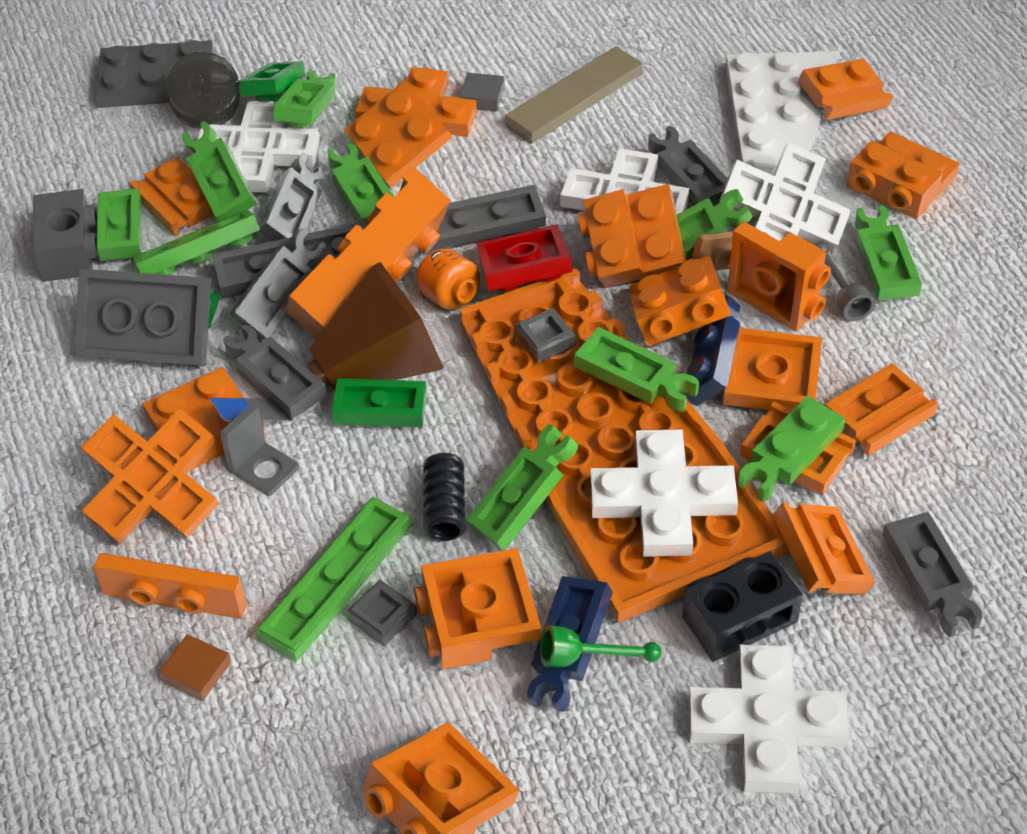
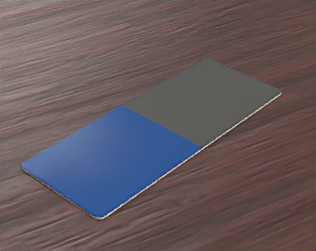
M210 398L225 421L234 420L250 404L259 409L261 421H293L270 399Z

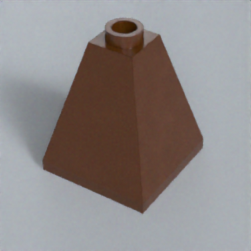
M381 262L372 266L309 348L314 360L309 362L308 366L313 374L323 383L329 382L334 391L337 378L398 380L436 372L444 368L421 316Z

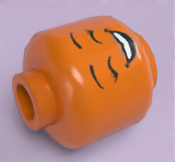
M440 248L433 251L419 265L417 286L421 294L445 310H458L465 307L472 301L478 291L480 273L476 265L452 249Z

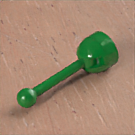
M547 625L542 632L540 641V657L545 667L561 668L571 666L581 653L643 657L648 662L658 661L662 654L661 647L655 642H648L643 647L581 643L576 632L564 626Z

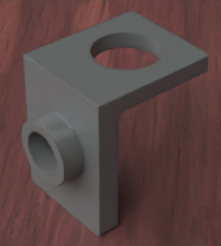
M252 404L220 432L229 472L267 496L275 493L299 470L298 462L266 443L259 409ZM265 461H274L281 466L279 473L271 478L258 477L254 471L260 463Z

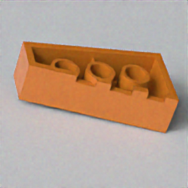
M413 165L402 176L403 182L399 193L394 198L386 193L375 204L376 208L366 220L368 226L363 229L360 225L356 224L338 246L337 252L340 255L335 258L332 254H328L289 295L286 312L316 339L372 266L381 262L393 280L398 282L412 267L413 263L410 259L419 251L426 254L440 239L441 235L438 233V229L451 200Z

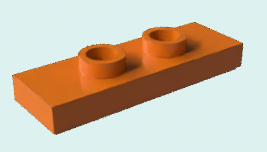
M99 553L94 564V570L103 595L131 599L145 606L159 604L176 607L190 614L204 612L242 619L247 605L240 577L106 553Z

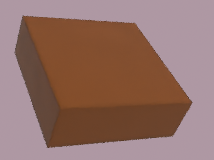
M187 634L159 670V675L162 682L204 701L231 664L230 655L222 649Z

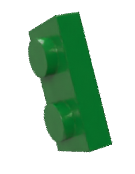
M274 62L264 65L239 80L241 96H256L257 101H269L279 98L280 92L288 90L297 79H302L306 76L304 62Z
M337 378L332 407L333 424L423 427L427 400L426 381Z

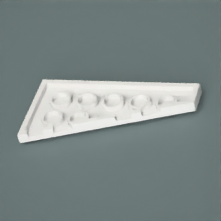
M840 51L727 54L726 72L741 162L773 175L781 153L788 142L811 152L824 108H818L798 82V79L803 69L838 63ZM753 216L749 223H755L757 218Z

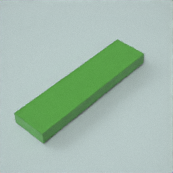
M372 496L255 630L257 640L290 660L297 662L412 527L411 516Z

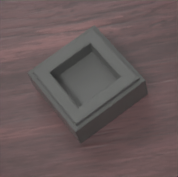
M467 72L460 98L476 100L477 109L498 111L505 88V78L498 75Z
M554 308L515 324V335L537 363L576 346L575 333Z
M381 579L347 610L348 621L384 647L417 615L416 604Z

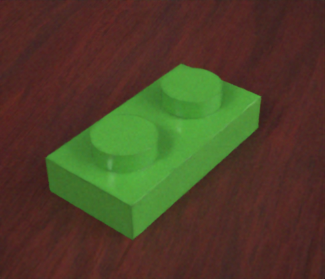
M139 188L98 193L97 252L100 261L132 258L142 253V199Z

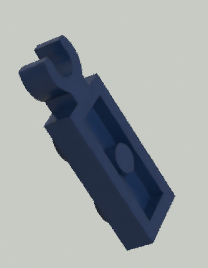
M728 295L725 296L731 316L702 326L694 338V353L686 374L698 379L699 389L696 397L684 392V395L695 406L700 405L727 388L740 328V322L736 320L740 312V304Z
M562 576L544 628L547 625L564 626L574 630L579 636L581 643L596 644L613 594L612 589L607 582ZM539 640L531 665L541 675L531 681L527 690V698L534 707L540 708L545 694L555 691L551 702L558 711L564 712L571 699V694L567 687L569 679L583 681L592 654L581 653L571 666L561 668L545 667L540 657L541 640Z

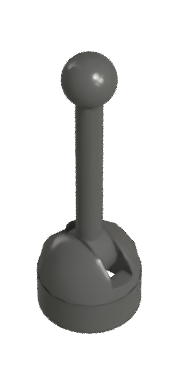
M824 242L816 243L815 246L826 251L824 264L831 268V274L841 288L837 295L839 310L849 321L864 319L875 307L874 297L862 284L851 283L849 285L829 256L828 245Z

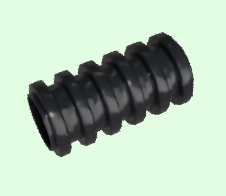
M433 454L426 458L423 463V530L433 540L451 541L459 538L466 531L464 462L455 454Z

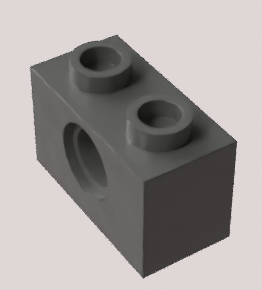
M83 189L33 195V255L42 282L78 277L79 269H93L92 258L99 257L97 237L95 232L92 233V229H97V212L94 204H87Z

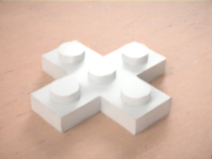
M248 100L241 126L209 124L215 131L217 139L221 137L228 145L251 192L267 193L274 166H291V163L303 153L308 155L305 162L306 167H314L320 142L318 129L284 128L286 122L273 120V105L277 101ZM201 127V130H200L198 139H200V138L202 137V135H203V129H202V127Z
M789 142L781 153L773 175L737 160L731 169L720 197L721 200L728 191L738 189L744 200L736 204L734 208L739 210L747 206L752 216L757 218L754 224L755 228L766 232L778 241L791 232L815 244L824 242L831 251L838 246L851 211L813 193L826 159Z
M619 148L610 174L570 168L560 194V207L585 211L584 199L624 189L627 194L664 185L653 182L658 167V155ZM669 185L672 190L676 214H679L686 210L689 200V188Z
M683 430L636 431L637 468L591 469L592 518L640 517L643 557L692 556L691 516L737 515L738 499L734 465L686 466Z
M740 645V688L690 687V743L741 744L744 792L798 793L800 781L797 746L847 748L850 736L846 692L794 690L791 646Z

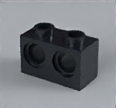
M769 551L755 558H744L738 561L731 569L712 578L702 577L696 580L684 591L682 618L712 662H715L740 650V645H751L797 623L803 594ZM711 611H720L724 614H716Z

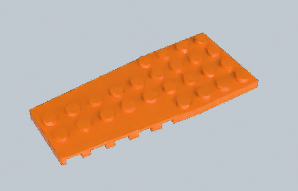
M572 269L573 272L563 274L557 280L550 282L538 281L460 310L461 324L521 449L525 446L534 452L538 446L539 434L548 424H552L562 433L554 446L558 445L566 434L578 444L575 454L569 460L560 462L556 468L564 476L545 500L591 580L607 582L612 589L613 594L608 608L617 623L683 597L685 589L689 588L696 580L702 577L712 578L723 573L744 558H755L769 551L775 558L790 553L772 512L764 501L762 502L758 499V492L750 482L743 489L738 486L741 468L719 437L688 401L684 412L671 409L666 404L665 399L657 396L652 404L574 367V354L598 327L630 341L625 335L624 324L618 317L612 319L602 308V298L595 290L591 292L587 290L580 281V272L577 269ZM554 308L575 333L576 346L537 363L515 335V324ZM683 430L686 466L734 465L738 499L737 515L691 516L692 556L643 557L640 517L592 518L591 469L637 468L636 431Z

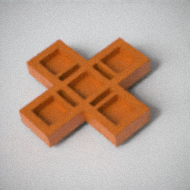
M411 67L406 79L410 87L451 135L468 137L477 113L476 100L444 96L449 84L448 71ZM365 86L355 109L356 119L387 95L391 89Z
M180 408L148 441L137 434L116 415L112 414L81 447L89 458L113 477L85 506L82 512L119 545L152 510L185 538H188L219 505L217 499L187 475L192 467L216 443L214 435Z

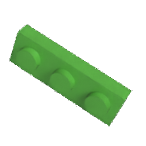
M247 209L138 254L133 259L139 273L171 275L176 271L174 266L190 260L191 264L200 263L211 258L212 254H214L213 250L226 244L230 248H234L253 239L251 234L259 231L260 228L254 214Z

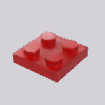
M557 224L476 243L488 291L496 289L499 291H511L523 283L536 280L550 282L561 278L563 274L573 272L570 255Z

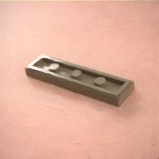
M615 46L505 114L506 126L529 142L534 143L641 75L643 63Z

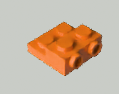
M889 131L879 143L871 140L850 162L846 186L918 219L958 175L960 163L906 137Z
M669 184L627 194L624 189L583 200L585 212L578 213V221L584 238H591L593 249L585 253L590 275L592 277L598 275V279L606 288L643 279L649 275H658L679 267L686 262L672 190Z
M743 221L733 230L727 292L797 332L809 319L813 321L818 318L825 307L826 298L819 295L831 274V268L824 264L826 251L791 232L778 241L766 232L760 231Z
M710 255L700 259L688 260L679 267L658 275L646 276L640 282L629 285L632 294L630 298L636 320L648 347L731 316Z
M518 548L421 565L422 585L414 587L415 601L419 616L429 615L431 626L424 627L427 652L429 657L439 656L442 670L492 660V649L541 640L542 628Z
M447 722L372 762L362 793L364 794V802L368 811L378 819L387 817L399 829V834H475L477 826L515 804L519 789L458 730Z

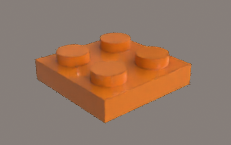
M405 80L344 129L366 157H369L376 170L391 188L402 180V176L412 165L416 168L453 138L446 127Z
M739 328L729 380L724 391L723 404L770 410V405L774 401L793 410L807 395L816 400L822 338Z
M223 367L142 403L144 413L156 432L180 408L214 435L216 443L192 469L225 454L220 432L231 421H225L221 417L210 398H244Z

